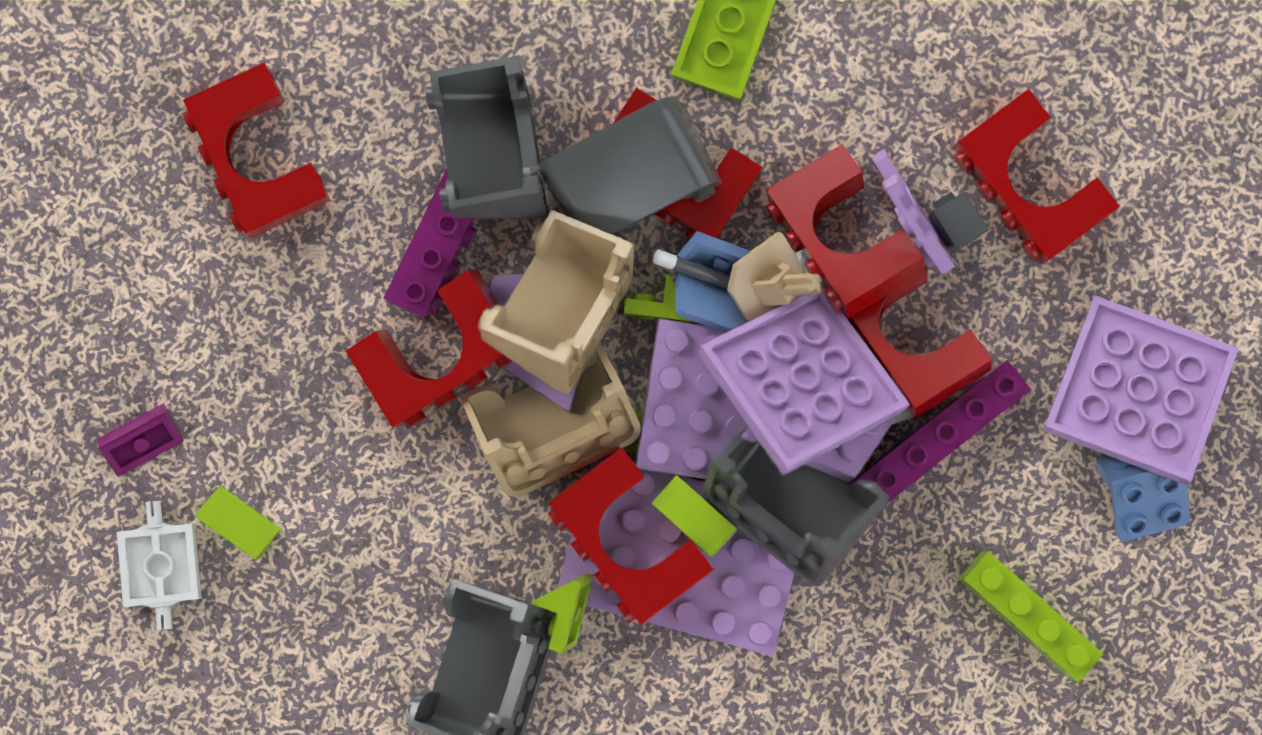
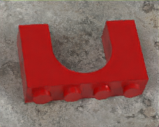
M265 62L183 100L188 110L182 113L183 118L191 133L198 132L203 144L198 146V150L207 167L214 166L218 178L214 179L213 182L223 200L228 198L234 211L229 213V216L238 233L244 231L245 235L251 239L331 202L321 177L312 163L279 178L265 182L252 181L240 176L232 164L230 147L237 129L250 118L285 103L277 83Z
M636 87L613 123L656 101V99ZM731 147L716 169L722 184L714 188L716 192L714 195L697 203L693 198L681 199L654 213L653 216L670 227L674 223L682 226L687 230L685 236L689 240L697 231L718 239L760 174L762 166Z
M1028 88L960 139L953 146V149L956 151L953 157L965 173L971 171L977 178L979 183L976 184V188L987 202L993 200L1002 212L999 213V218L1005 227L1011 232L1016 229L1024 239L1021 246L1025 253L1033 261L1039 259L1044 264L1117 210L1120 205L1098 177L1069 199L1055 206L1033 205L1022 199L1015 192L1008 177L1010 155L1016 145L1051 119V116Z
M841 144L766 189L769 204L765 208L776 225L782 223L788 231L784 235L795 253L801 251L807 259L804 265L808 273L818 274L821 277L823 284L827 288L824 294L831 307L835 311L841 309L847 319L924 274L925 266L924 257L904 229H901L870 249L855 254H843L832 251L819 241L816 236V228L822 216L833 206L865 188L862 170L844 145Z
M926 267L924 274L848 319L909 402L906 410H909L914 418L922 415L991 371L992 358L971 329L940 349L925 355L902 353L885 340L880 330L883 315L892 304L927 283L928 269Z
M467 270L437 290L457 322L462 335V352L459 361L445 376L433 379L420 375L413 370L388 330L375 331L345 351L392 428L404 424L407 429L415 426L426 418L424 411L434 405H436L437 409H440L457 398L454 392L464 385L471 389L486 380L488 377L485 372L495 365L502 369L514 362L482 340L481 331L478 329L480 319L486 309L492 310L499 303L478 270Z
M621 447L548 502L553 510L547 514L560 531L568 528L576 540L571 543V546L583 562L590 558L598 568V571L593 575L606 593L613 588L622 600L616 606L626 620L631 623L636 619L641 626L714 571V569L691 539L659 563L645 569L623 567L606 554L599 534L600 522L604 512L615 500L645 479Z

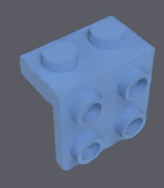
M697 231L677 256L731 275L733 264L751 251ZM675 271V310L679 316L725 333L745 324V318L726 289Z
M1111 456L1096 459L1098 473L1111 490L1115 530L1120 541H1130L1189 523L1190 512L1187 485Z

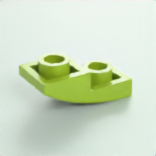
M677 475L651 503L711 558L737 531L731 523Z

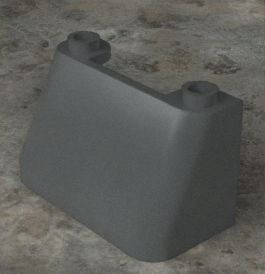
M519 56L429 72L431 87L425 88L429 109H436L440 119L448 175L446 188L440 189L443 211H450L453 218L537 219L548 217L543 176L538 167L541 163L529 90Z
M665 97L646 105L551 156L538 166L544 180L566 216L616 237L621 235L620 231L681 199L693 198L696 203L714 195L716 193L714 188L722 184L685 104L672 97Z
M746 426L711 462L703 488L704 497L724 518L810 585L821 586L884 509L889 496L873 481L857 480L852 486H849L843 480L805 464L783 476L759 441L756 440L752 443L741 437L747 428Z
M452 578L450 587L444 594L443 604L446 614L455 618L454 625L433 690H422L411 699L408 706L409 715L405 725L430 735H524L551 652L548 649L552 637L548 635L549 625L553 616L557 613L533 605L531 602Z

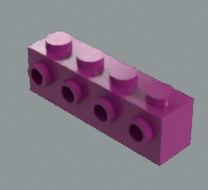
M447 168L383 298L388 303L426 321L430 314L436 316L439 313L444 301L437 290L443 287L447 280L452 281L456 278L462 264L457 258L463 247L467 249L471 247L478 231L477 228L473 227L477 218H453L450 211H443L440 189L446 188V180H448Z

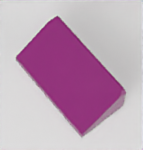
M163 403L99 437L98 449L117 477L184 442Z

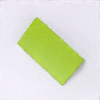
M221 485L195 515L197 519L255 560L261 558L281 530L280 527Z

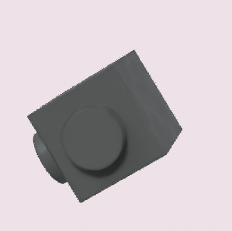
M952 192L933 203L936 210L928 216L951 254L989 230L966 192L957 197Z

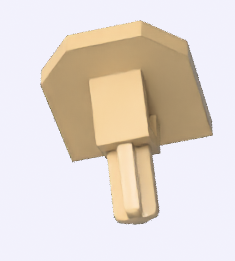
M778 231L733 264L727 291L745 320L750 322L782 305H788L796 298L804 295L818 294L821 291L820 282L822 280L818 274L805 272L786 238Z

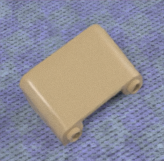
M551 210L545 222L540 221L534 229L532 242L536 243L535 256L504 307L496 305L492 310L486 309L480 319L478 329L481 331L483 341L551 388L567 395L575 387L630 289L633 280L634 244Z
M601 342L579 378V385L570 412L564 411L530 386L502 399L499 391L492 386H481L459 396L484 456L501 488L507 495L515 497L528 494L619 450L621 447L628 446L639 437L641 425Z

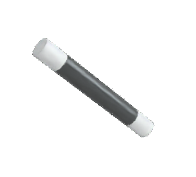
M660 249L654 254L653 263L714 286L728 289L730 275Z

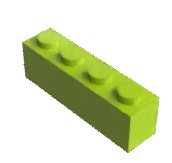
M981 551L957 578L1068 679L1079 683L1102 657L1103 653L989 551Z

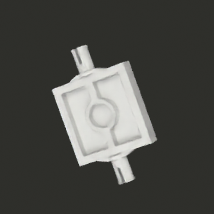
M161 501L145 502L147 525H143L136 530L117 532L123 607L143 605L155 608L156 630L173 629L170 606L185 600L202 599L195 524L171 525L163 523Z

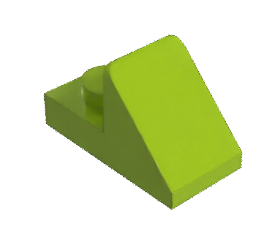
M666 274L663 303L655 302L656 296L642 293H634L633 299L625 298L623 313L625 317L657 321L659 318L698 324L677 314L675 310V282L668 274Z
M586 573L531 602L533 605L557 613L553 616L549 625L548 635L552 637L548 649L563 654L576 646L594 575Z

